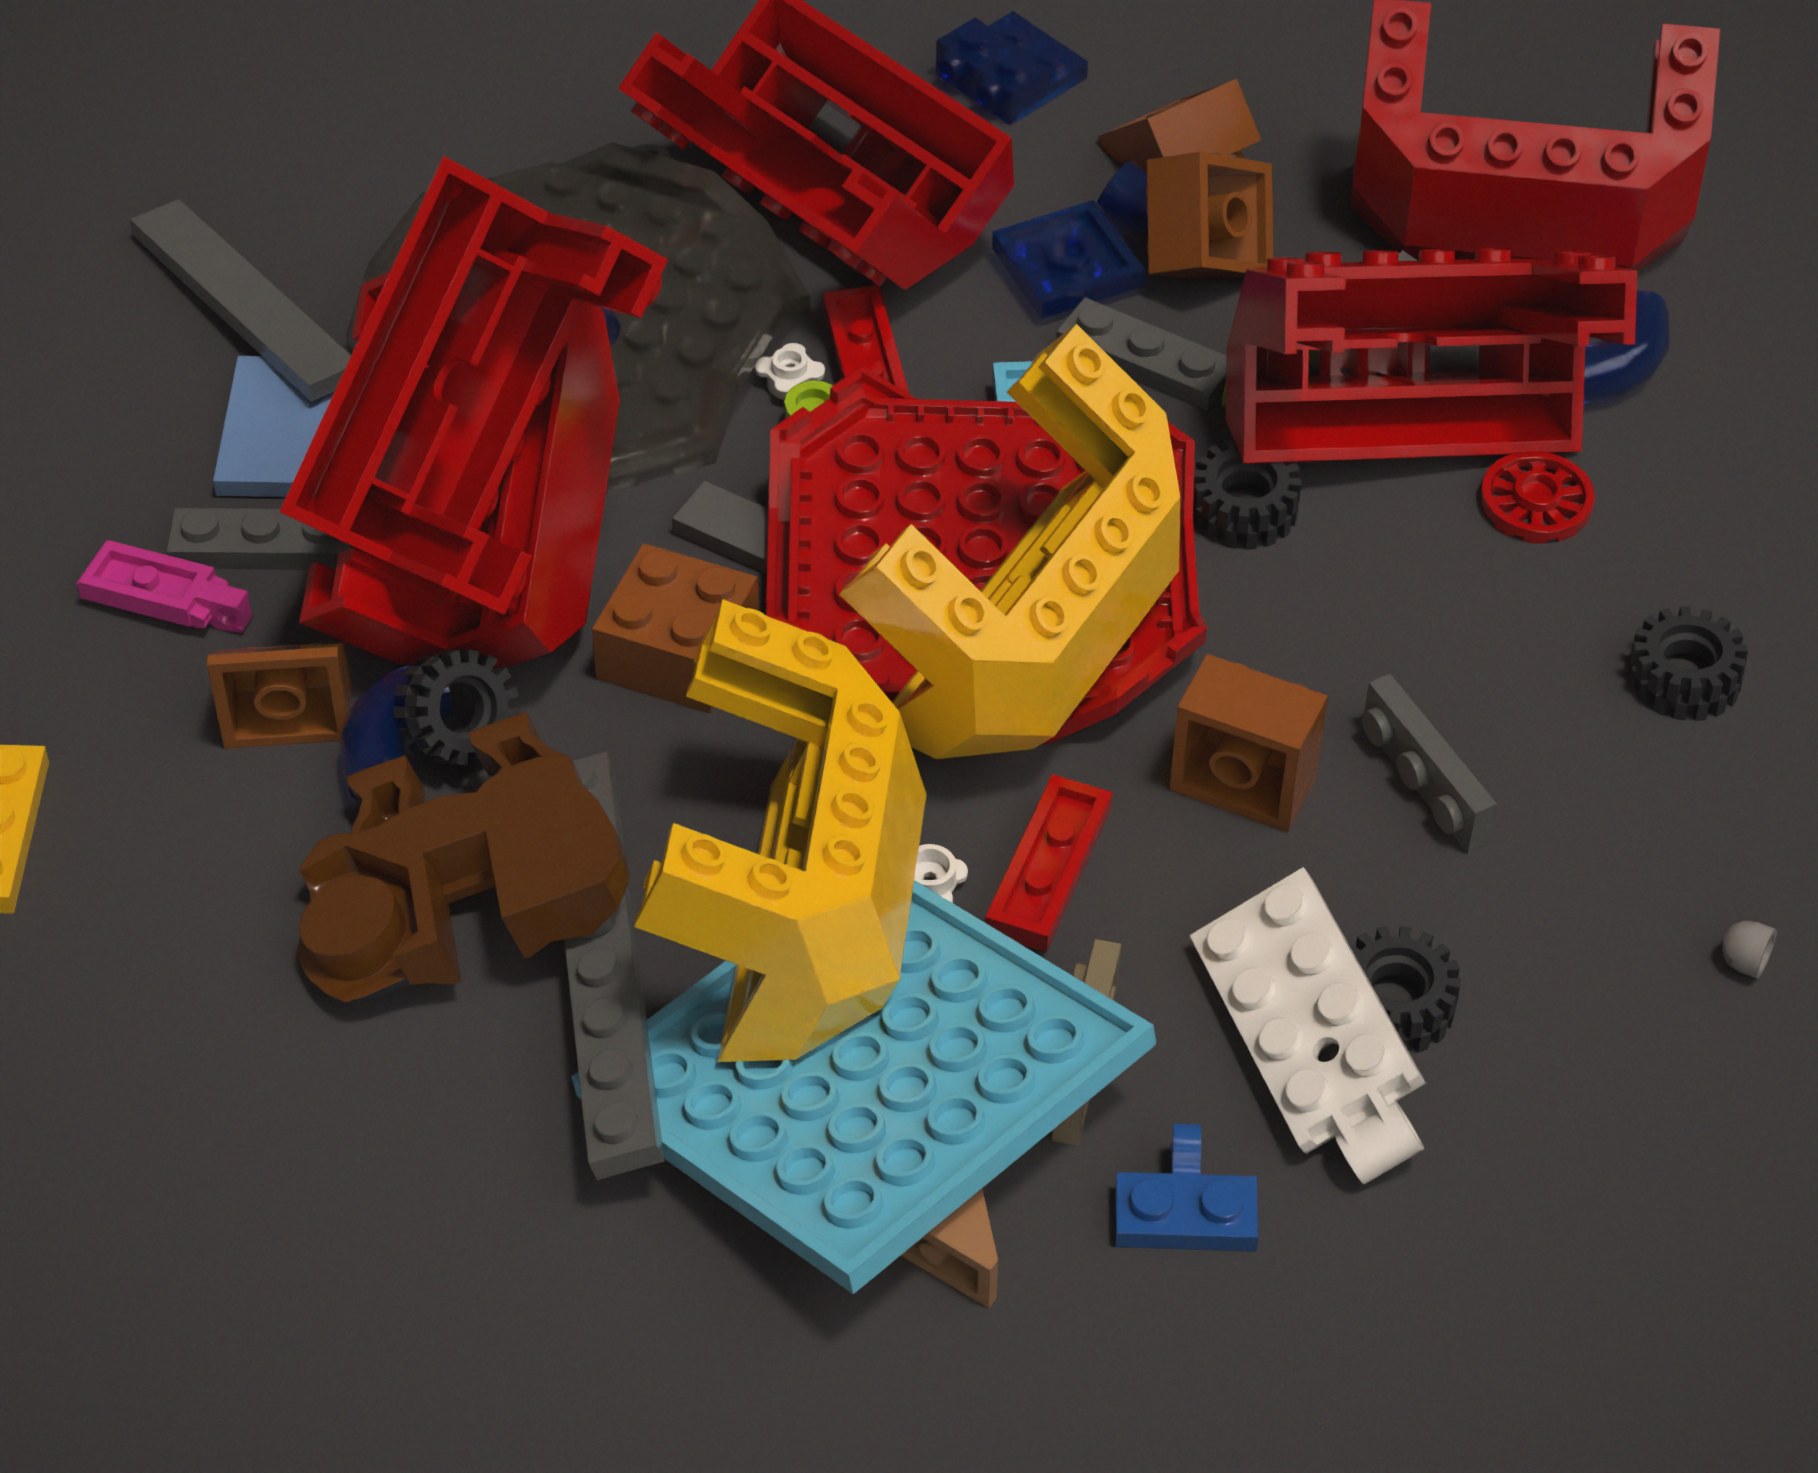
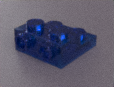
M1014 11L989 26L974 17L936 40V75L977 102L984 110L990 111L1010 126L1084 81L1088 75V61Z

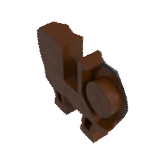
M527 712L469 732L471 745L486 772L491 776L481 785L477 792L439 796L424 802L425 789L406 756L380 763L347 776L348 785L361 805L351 832L331 835L318 841L299 869L309 889L311 901L305 908L300 920V941L297 956L303 970L313 985L329 998L348 1006L371 1001L410 985L425 983L452 985L461 982L449 903L496 887L501 918L524 958L533 956L552 941L592 935L619 909L629 882V865L619 836L598 799L583 786L573 759L563 753L552 750L541 741Z

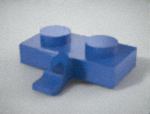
M1173 1123V1142L1170 1144L1171 1173L1116 1172L1115 1247L1256 1252L1258 1243L1257 1176L1201 1174V1124Z

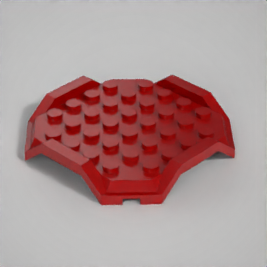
M861 366L830 388V398L811 412L804 407L800 408L770 431L766 616L807 632L818 633L828 640L846 646L892 702L917 669L839 595L845 586L852 582L868 563L869 557L885 543L891 546L903 530L912 524L980 591L1062 487L1086 470L1017 402L917 399L864 366ZM1168 422L1180 492L1179 572L1057 734L1042 744H1050L1115 715L1205 644L1208 626L1199 612L1193 527L1195 441L1170 422Z

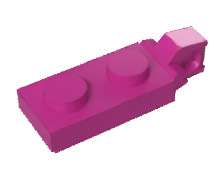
M110 540L105 541L76 583L81 599L188 627L192 625L195 628H205L210 623L218 630L243 633L253 617L248 600V591L228 586V581L216 576L214 567Z

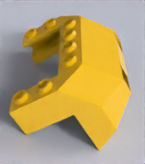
M1077 324L1038 353L1032 360L1033 363L1008 389L1007 393L1086 471L1062 487L984 587L979 591L911 524L903 530L891 546L885 543L869 557L868 563L854 580L846 585L839 594L917 669L892 703L900 712L911 747L934 759L1029 750L1054 737L1179 572L1180 492L1166 412Z
M723 599L695 654V669L686 697L795 737L796 740L770 786L758 853L756 854L710 835L702 834L673 823L668 832L662 863L654 860L644 879L643 888L645 891L634 927L736 964L717 1062L796 1060L883 1008L900 980L927 795L900 712L846 646L828 640L818 633L807 632L768 617L758 610L745 608Z

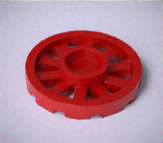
M1523 451L1502 457L1486 471L1481 487L1483 514L1487 519H1491L1494 522V527L1511 538L1517 535L1523 537L1525 542L1534 544L1548 543V540L1552 539L1560 542L1576 536L1578 530L1588 524L1595 500L1593 484L1579 466L1559 455L1541 451ZM1525 466L1527 471L1523 473L1519 467ZM1547 469L1556 470V472L1552 474L1548 472ZM1565 484H1576L1575 486L1563 487ZM1528 517L1530 518V524L1523 521ZM1543 519H1544L1549 525H1543Z

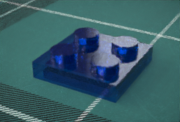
M1094 200L992 231L993 251L1042 319L1075 309L1084 298L1096 302L1144 286V267Z

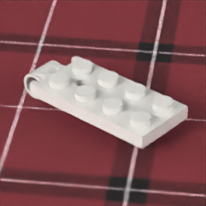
M1304 867L1190 935L1296 1142L1304 1153L1311 1152L1335 1137L1349 1165L1359 1180L1365 1185L1424 1150L1419 1136L1396 1101L1426 1084L1317 886ZM1331 1044L1339 1045V1052L1334 1059L1328 1062L1318 1061V1055L1324 1048Z

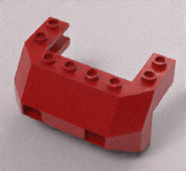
M759 0L711 70L690 54H685L656 32L618 87L620 91L636 102L630 112L683 150L686 149L690 142L694 143L727 167L721 177L747 195L750 194L755 186L765 193L759 202L761 205L786 222L792 213L801 218L803 223L798 228L800 232L824 249L830 250L840 260L880 287L887 278L899 287L907 290L972 246L1014 187L1011 136L803 0ZM825 103L860 126L841 154L808 130Z
M1405 0L1373 1L1349 208L1395 251H1398V254L1403 250L1411 257L1419 258V250L1448 249L1455 250V260L1475 259V249L1507 248L1511 249L1512 259L1554 260V252L1587 251L1591 252V255L1615 256L1616 267L1639 271L1685 239L1695 218L1711 140L1720 29L1662 24L1660 40H1656L1653 47L1646 132L1642 133L1421 112L1431 3Z
M443 155L279 512L420 578L505 615L510 603L520 595L524 588L527 577L526 568L532 555L489 538L490 535L479 530L482 522L492 514L498 501L497 489L508 465L515 461L523 448L525 441L524 430L534 408L541 404L548 394L551 385L550 374L561 350L569 345L576 333V317L582 304L585 303L642 318L646 307L654 302L662 286L661 274L668 259L607 225L549 213Z
M1477 248L1475 249V259L1455 260V250L1448 249L1419 250V260L1398 261V251L1387 250L1362 251V262H1341L1340 252H1306L1305 262L1304 258L1296 257L1267 258V266L1246 269L1226 346V423L1243 463L1497 455L1523 451L1548 453L1582 452L1585 346H1589V337L1622 345L1635 344L1638 270L1616 267L1615 256L1591 255V252L1556 251L1554 252V260L1512 259L1511 249ZM1430 345H1479V370L1429 372ZM1309 350H1320L1319 375L1308 376ZM1339 368H1350L1352 376H1343Z
M389 272L361 285L352 340L358 342ZM582 304L576 317V333L569 345L561 350L550 374L551 385L548 394L542 403L534 408L524 430L525 441L523 448L515 461L508 465L497 489L498 501L496 507L479 528L480 531L490 535L489 538L532 555L526 568L527 577L524 588L520 595L510 603L506 614L504 615L453 593L361 550L351 548L339 553L336 570L318 562L310 565L300 624L402 666H421L417 659L425 654H436V651L476 650L479 651V655L489 654L498 660L493 668H508L549 654L586 625L620 406L605 314L600 307Z

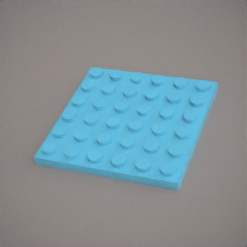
M915 880L900 980L885 1005L880 1010L798 1059L717 1062L736 964L729 961L723 962L647 1020L664 1159L852 1294L867 1284L1156 1045L1153 1024ZM578 1071L571 1078L576 1095L581 1099Z

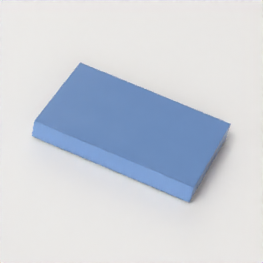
M238 356L213 478L215 495L286 497L334 392L317 400L310 401L263 356Z

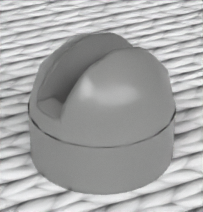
M1747 920L1733 924L1725 932L1723 938L1722 953L1727 964L1738 972L1758 979L1762 975L1772 953L1777 929L1759 922Z

